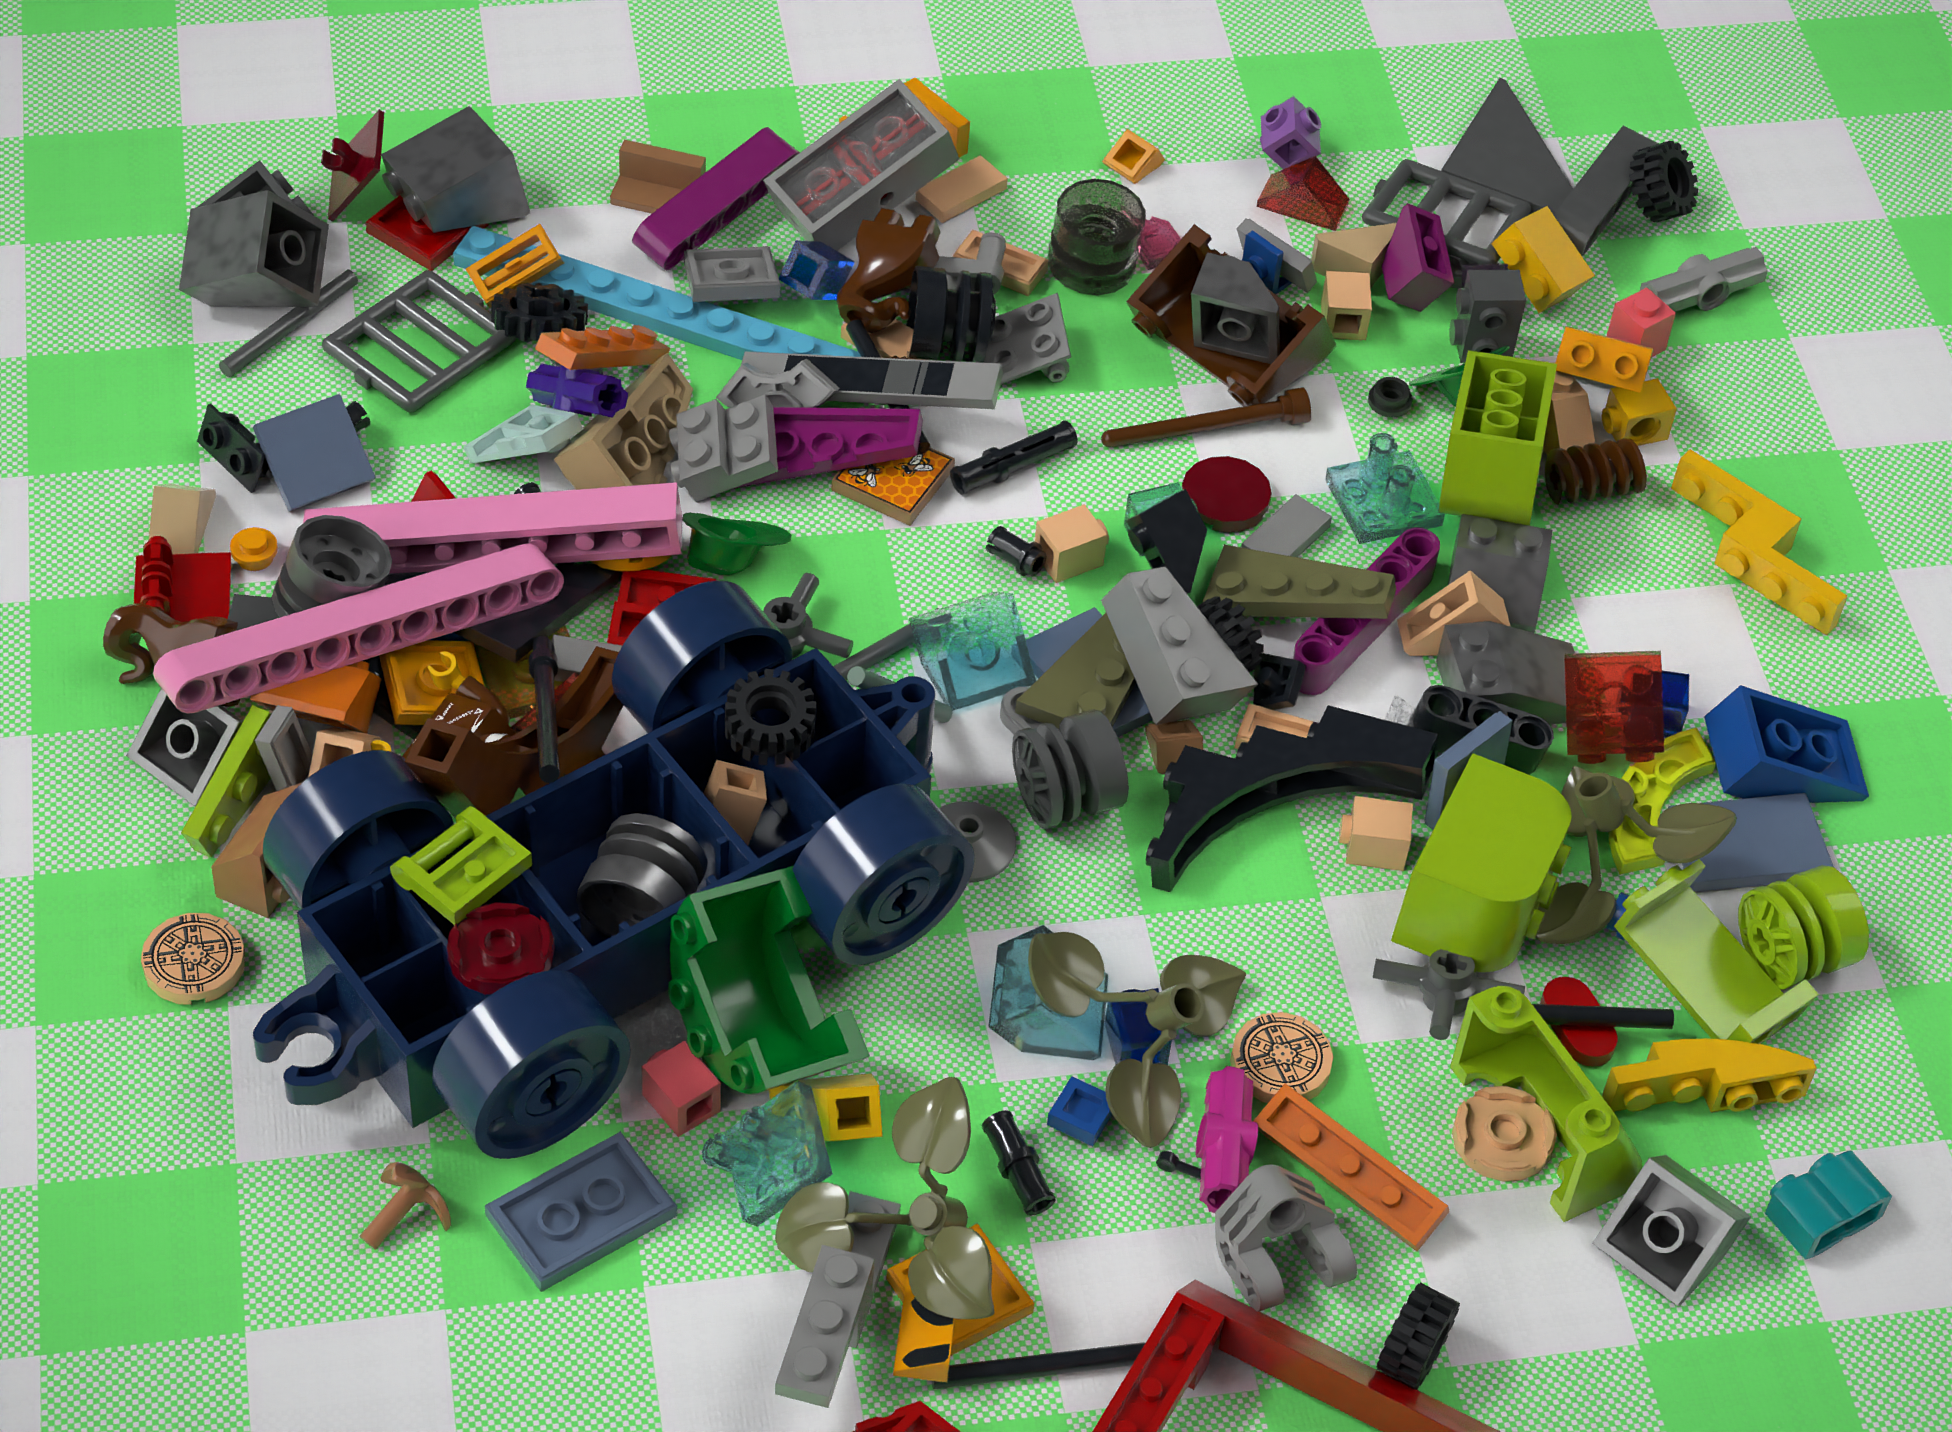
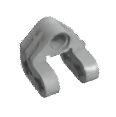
M1273 1164L1263 1165L1251 1172L1215 1212V1238L1221 1262L1250 1307L1254 1308L1257 1312L1280 1305L1284 1302L1285 1298L1280 1273L1263 1248L1262 1238L1269 1237L1273 1239L1291 1233L1297 1247L1326 1287L1331 1288L1352 1281L1357 1276V1264L1352 1248L1335 1224V1214L1329 1207L1325 1206L1324 1199L1315 1192L1312 1182Z

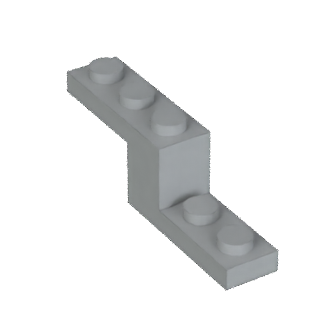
M852 1191L849 1192L848 1213L900 1214L901 1204ZM851 1223L850 1226L854 1234V1244L851 1252L822 1245L775 1383L776 1395L829 1408L848 1347L857 1348L897 1224Z

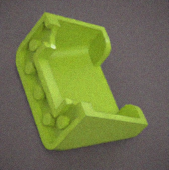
M1509 986L1492 987L1469 997L1450 1068L1463 1086L1472 1083L1475 1078L1485 1079L1493 1083L1494 1087H1521L1523 1091L1536 1098L1535 1103L1543 1111L1546 1108L1552 1115L1557 1137L1571 1154V1157L1559 1163L1556 1174L1562 1180L1560 1187L1553 1191L1549 1202L1562 1221L1566 1222L1624 1195L1641 1171L1642 1159L1616 1114L1528 998L1519 990Z

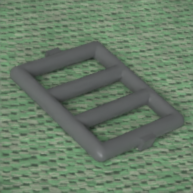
M1404 159L1399 163L1387 181L1381 179L1375 186L1374 198L1363 212L1362 220L1369 226L1397 223V217L1384 212L1409 178L1432 185L1417 206L1431 213L1435 211L1448 191L1471 199L1447 235H1444L1449 255L1485 268H1493L1501 257L1491 243L1514 222L1530 215L1531 205L1527 201L1418 162ZM1487 205L1510 213L1486 249L1463 241Z
M426 270L324 338L322 348L326 353L354 373L355 382L366 390L374 387L405 411L415 412L513 344L517 338L516 335L506 337L505 330H495V323L491 322V312L484 308V300L473 292L465 295L433 271ZM427 290H430L493 336L475 347L412 301ZM398 312L460 358L443 370L381 325L380 322L393 313ZM365 334L428 381L412 392H409L349 348L347 344Z

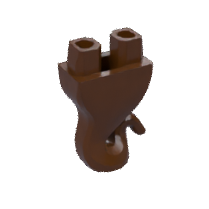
M881 208L873 221L862 220L856 236V249L859 257L858 267L837 294L839 313L845 323L848 324L858 319L862 321L867 332L875 333L886 328L897 316H900L903 320L909 319L911 307L905 298L891 297L878 303L871 301L910 288L915 266L935 267L940 258L935 245L941 231L934 217L919 215L915 218L911 227H905L901 214L895 210Z
M142 603L129 604L115 609L105 627L103 647L106 655L135 666L134 670L126 671L119 677L121 684L134 683L150 677L153 674L157 661L165 653L237 631L238 622L217 616L181 622L171 618L154 606ZM141 637L145 640L148 650L139 645ZM240 699L222 704L221 706L230 707L238 705Z

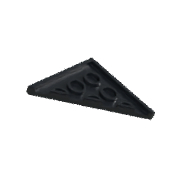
M596 564L556 565L555 567L563 575L564 583L561 591L553 600L453 633L516 663L533 650L535 638L539 636L550 637L618 584L622 579L623 571L601 568ZM429 572L391 573L388 575L384 586Z

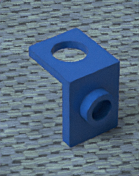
M1253 230L1246 234L1242 261L1250 262L1267 289L1275 295L1291 285L1292 282L1284 277H1280L1283 251Z

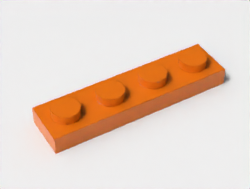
M633 325L632 329L610 326L609 330L586 327L585 331H574L562 328L561 332L541 333L535 350L569 370L652 365L661 356L669 354L671 348L657 341L658 335L654 331L640 325Z
M1286 1083L1283 1084L1253 1121L1257 1122L1258 1131L1416 1252L1450 1212L1447 1204Z

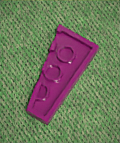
M773 407L778 472L735 488L917 456L923 423L921 410Z

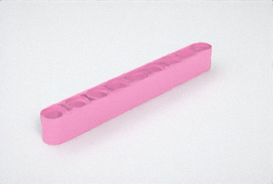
M530 543L522 544L174 649L165 653L154 666L153 675L155 681L177 709L187 714L196 713L545 604L559 594L563 587L564 578L562 573L536 545Z

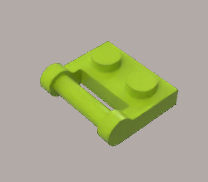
M469 806L456 816V823L412 857L403 856L390 866V871L395 881L403 889L413 890L455 925L466 918L467 913L480 907L531 867L532 856L530 851L480 811ZM468 839L473 840L432 873L426 872Z

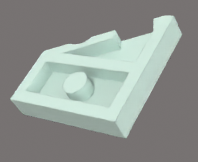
M531 404L466 444L463 448L470 463L542 452L551 453L566 447L571 442L570 437L583 430L577 413Z

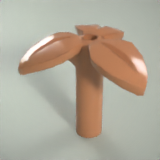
M401 1162L390 1163L384 1169L381 1181L401 1186V1188L362 1232L360 1238L376 1250L416 1203L421 1202L429 1204L440 1218L444 1230L447 1231L451 1226L447 1204L440 1192L420 1172Z

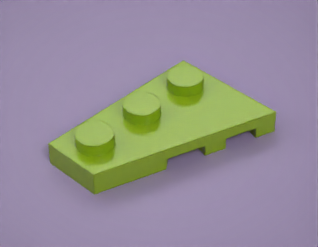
M254 705L251 706L185 824L181 834L194 851L212 857L220 845L226 842L233 828L270 781L271 777L255 742V739L271 716L269 711Z

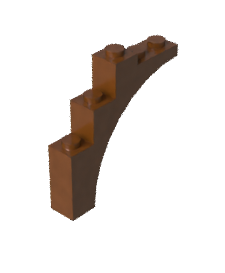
M596 646L579 676L555 704L559 778L606 755L602 751V747L624 706L615 695L612 686L613 667L619 653L617 651ZM427 718L404 761L455 819L458 814L469 806L476 808L486 816L549 784L542 781L539 777L536 722L513 736L493 742H484L470 729Z

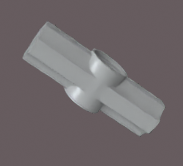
M1757 247L1746 248L1713 260H1709L1706 255L1698 254L1683 262L1677 272L1641 283L1640 291L1647 287L1675 312L1694 305H1698L1701 310L1708 311L1721 305L1730 293L1765 282L1768 270L1765 266L1764 255Z

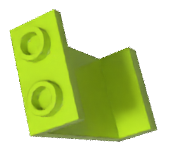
M1700 859L1683 870L1678 865L1673 866L1656 881V887L1650 891L1645 886H1642L1633 892L1623 902L1622 906L1626 911L1614 927L1711 1039L1737 1040L1761 1044L1795 1021L1819 995L1806 979L1786 993H1783L1690 887L1691 884L1706 867Z

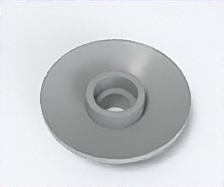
M955 802L939 808L970 842L974 849L975 862L969 882L991 879L1009 866L1016 850V836L1012 825L1004 815L992 807L976 802Z

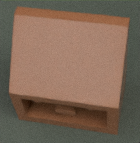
M301 783L264 795L211 866L217 898L268 919L280 902L285 903L290 898L264 861L263 841L274 814L284 800Z

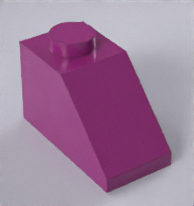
M1409 203L1401 210L1382 263L1389 300L1421 312L1455 284L1440 216Z

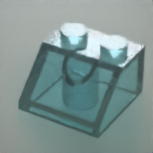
M992 592L909 618L921 665L944 704L949 705L952 711L1004 695L1013 688L1029 687L1036 682L1013 593Z
M1041 925L999 944L997 947L988 1028L1021 1052L1087 1060L1100 1058L1106 1002H1096L1090 998L1088 1009L1083 1015L1075 1018L1065 1017L1049 1009L1039 998L1032 984L1028 967L1030 942L1035 934H1050L1054 932L1045 925ZM1104 972L1103 982L1096 990L1107 993L1108 974Z

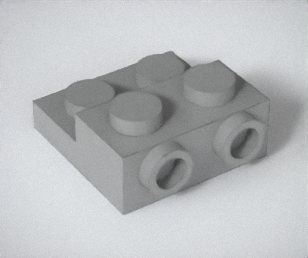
M766 395L740 403L726 410L715 399L676 414L677 427L669 430V437L674 450L678 453L679 460L671 463V471L677 485L680 488L685 487L696 502L778 472L773 404Z

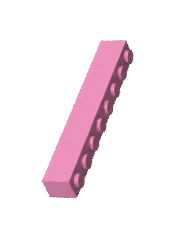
M677 482L305 509L303 519L304 523L310 518L321 515L343 516L366 525L375 531L389 548L392 558L389 574L432 572L529 543L536 545L552 564L681 555L683 520Z

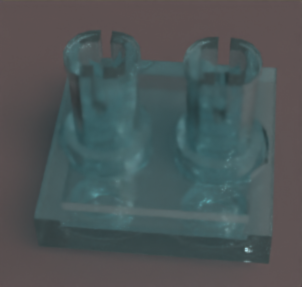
M1378 433L1370 438L1366 460L1327 468L1325 481L1359 544L1399 536L1411 528L1430 529L1443 525L1445 514L1439 513V502L1410 450L1396 453L1398 445L1394 443L1395 439L1390 434Z
M800 1081L794 1082L761 1107L755 1106L751 1108L752 1113L747 1111L740 1122L723 1134H715L714 1139L709 1138L703 1147L702 1157L708 1166L717 1167L732 1174L742 1221L756 1227L781 1211L799 1190L810 1184L822 1182L833 1174L812 1087Z

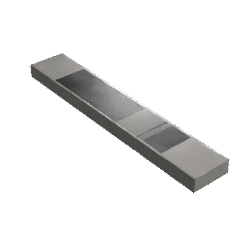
M748 351L744 352L741 365L749 363L763 372L779 374L790 371L802 360L808 359L840 388L828 400L839 402L995 409L1003 377L1000 363Z

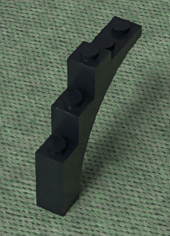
M1328 705L1320 722H1313L1311 724L1307 738L1256 725L1249 742H1242L1240 744L1236 758L1185 745L1177 762H1170L1166 769L1163 788L1168 790L1169 806L1164 817V829L1159 838L1154 837L1151 840L1146 853V865L1151 867L1152 887L1171 892L1187 866L1211 841L1240 821L1276 805L1308 796L1342 792L1386 793L1422 800L1432 778L1434 761L1438 757V734Z

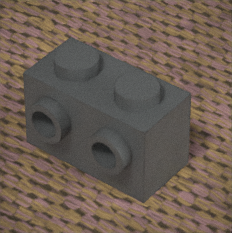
M1520 270L1467 271L1464 288H1458L1456 295L1458 317L1451 320L1449 328L1451 345H1457L1460 363L1466 362L1468 350L1490 353L1501 347L1509 346L1510 348L1501 355L1513 357L1526 304Z

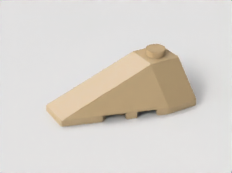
M668 353L661 356L625 389L628 392L625 409L616 412L613 418L602 415L595 416L554 458L563 475L576 490L667 483L668 478L663 475L666 463L672 460L675 455V450L669 437V430L677 427L676 414L688 409L693 392L692 386Z

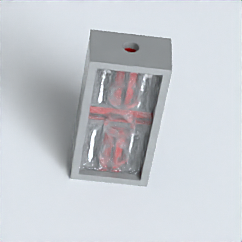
M898 79L763 181L776 208L824 261L857 236L863 219L873 221L881 208L893 210L957 162L959 157L949 131L910 89Z

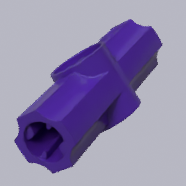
M540 364L538 369L529 372L526 382V388L530 390L533 401L550 405L554 409L592 417L593 413L613 418L616 412L625 409L628 399V392L622 387L621 379L603 375L601 372L589 369L569 370L562 365L557 367Z

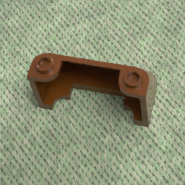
M1194 224L1126 301L1135 316L1131 321L1144 335L1151 338L1153 334H1156L1229 387L1228 393L1242 406L1265 403L1324 361L1335 349V340L1323 314L1309 304L1304 309L1296 302L1291 306L1269 290L1279 305L1280 355L1272 364L1195 347L1191 300L1193 287L1207 253L1221 256L1228 254L1225 252L1221 254L1215 249L1210 250L1208 243L1212 240L1211 236Z

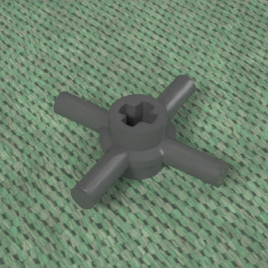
M803 574L791 597L772 599L764 607L763 612L789 640L792 648V658L801 654L805 645L846 659L850 656L853 648L852 640L813 628L811 618L806 613L805 609L820 583L814 574Z
M1442 949L1434 952L1430 957L1429 963L1423 967L1376 958L1373 978L1418 986L1424 994L1423 1001L1425 1005L1433 1011L1429 1033L1437 1040H1444L1449 1037L1452 1018L1454 1015H1458L1466 1010L1469 997L1496 986H1509L1519 990L1522 994L1525 993V986L1479 978L1477 973L1474 972L1475 964L1471 957Z

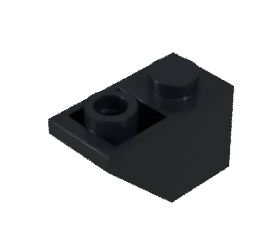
M1184 489L1127 519L1126 522L1130 527L1128 536L1131 544L1139 554H1144L1151 569L1166 567L1188 594L1192 589L1207 528L1187 490Z

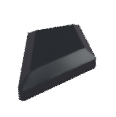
M1265 653L1259 654L1262 660L1254 669V680L1258 685L1254 688L1253 704L1271 710L1295 706L1305 675L1306 665L1300 660Z

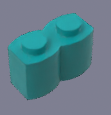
M1852 1150L1836 1156L1833 1153H1827L1810 1167L1808 1173L1795 1177L1794 1174H1789L1779 1180L1770 1190L1771 1200L1765 1214L1806 1260L1825 1252L1843 1238L1860 1232L1884 1215L1892 1195Z

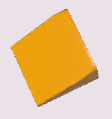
M1126 129L1102 160L1103 164L1133 184H1136L1160 167L1165 161L1158 148L1129 129Z

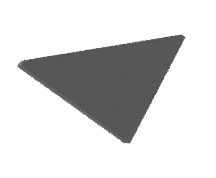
M1502 78L1498 79L1441 171L1527 201L1531 205L1530 214L1548 206L1554 215L1573 189L1507 81Z

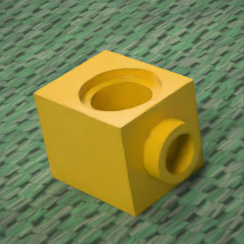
M1658 378L1644 381L1640 393L1614 387L1610 388L1606 406L1602 410V424L1605 431L1613 436L1616 443L1622 438H1629L1637 446L1668 440L1677 408Z

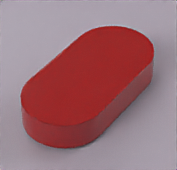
M1558 977L1548 982L1540 1004L1600 1006L1590 989L1583 982L1572 977ZM1550 1025L1562 1045L1579 1064L1591 1067L1601 1066L1607 1063L1614 1054L1618 1042L1617 1032L1614 1027Z

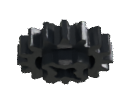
M524 283L518 284L517 290L506 287L503 290V294H495L494 301H492L491 322L495 323V330H505L506 337L516 335L517 339L526 343L530 341L538 342L541 333L561 332L562 328L585 331V325H587L588 304L584 303V297L574 296V290L572 289L563 291V288L556 284L542 285L541 283H536L532 285Z

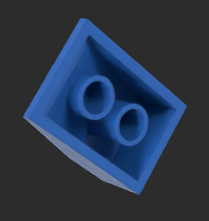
M1742 685L1704 716L1723 793L1742 799L1806 793L1809 803L1864 801L1869 797L1848 720Z

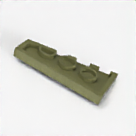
M1224 544L1203 602L1220 596L1221 601L1227 597L1233 600L1232 608L1240 604L1245 608L1242 615H1251L1252 617L1387 619L1395 596L1396 584L1393 574Z
M1107 613L1016 700L1015 713L1041 723H1052L1059 729L1064 717L1095 709L1100 710L1107 717L1112 727L1114 726L1137 682Z

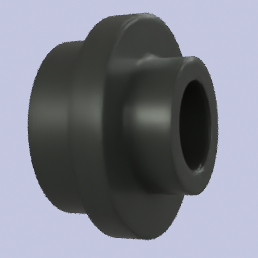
M1396 377L1381 378L1370 389L1368 395V403L1371 409L1385 417L1405 415L1410 410L1413 400L1407 383Z

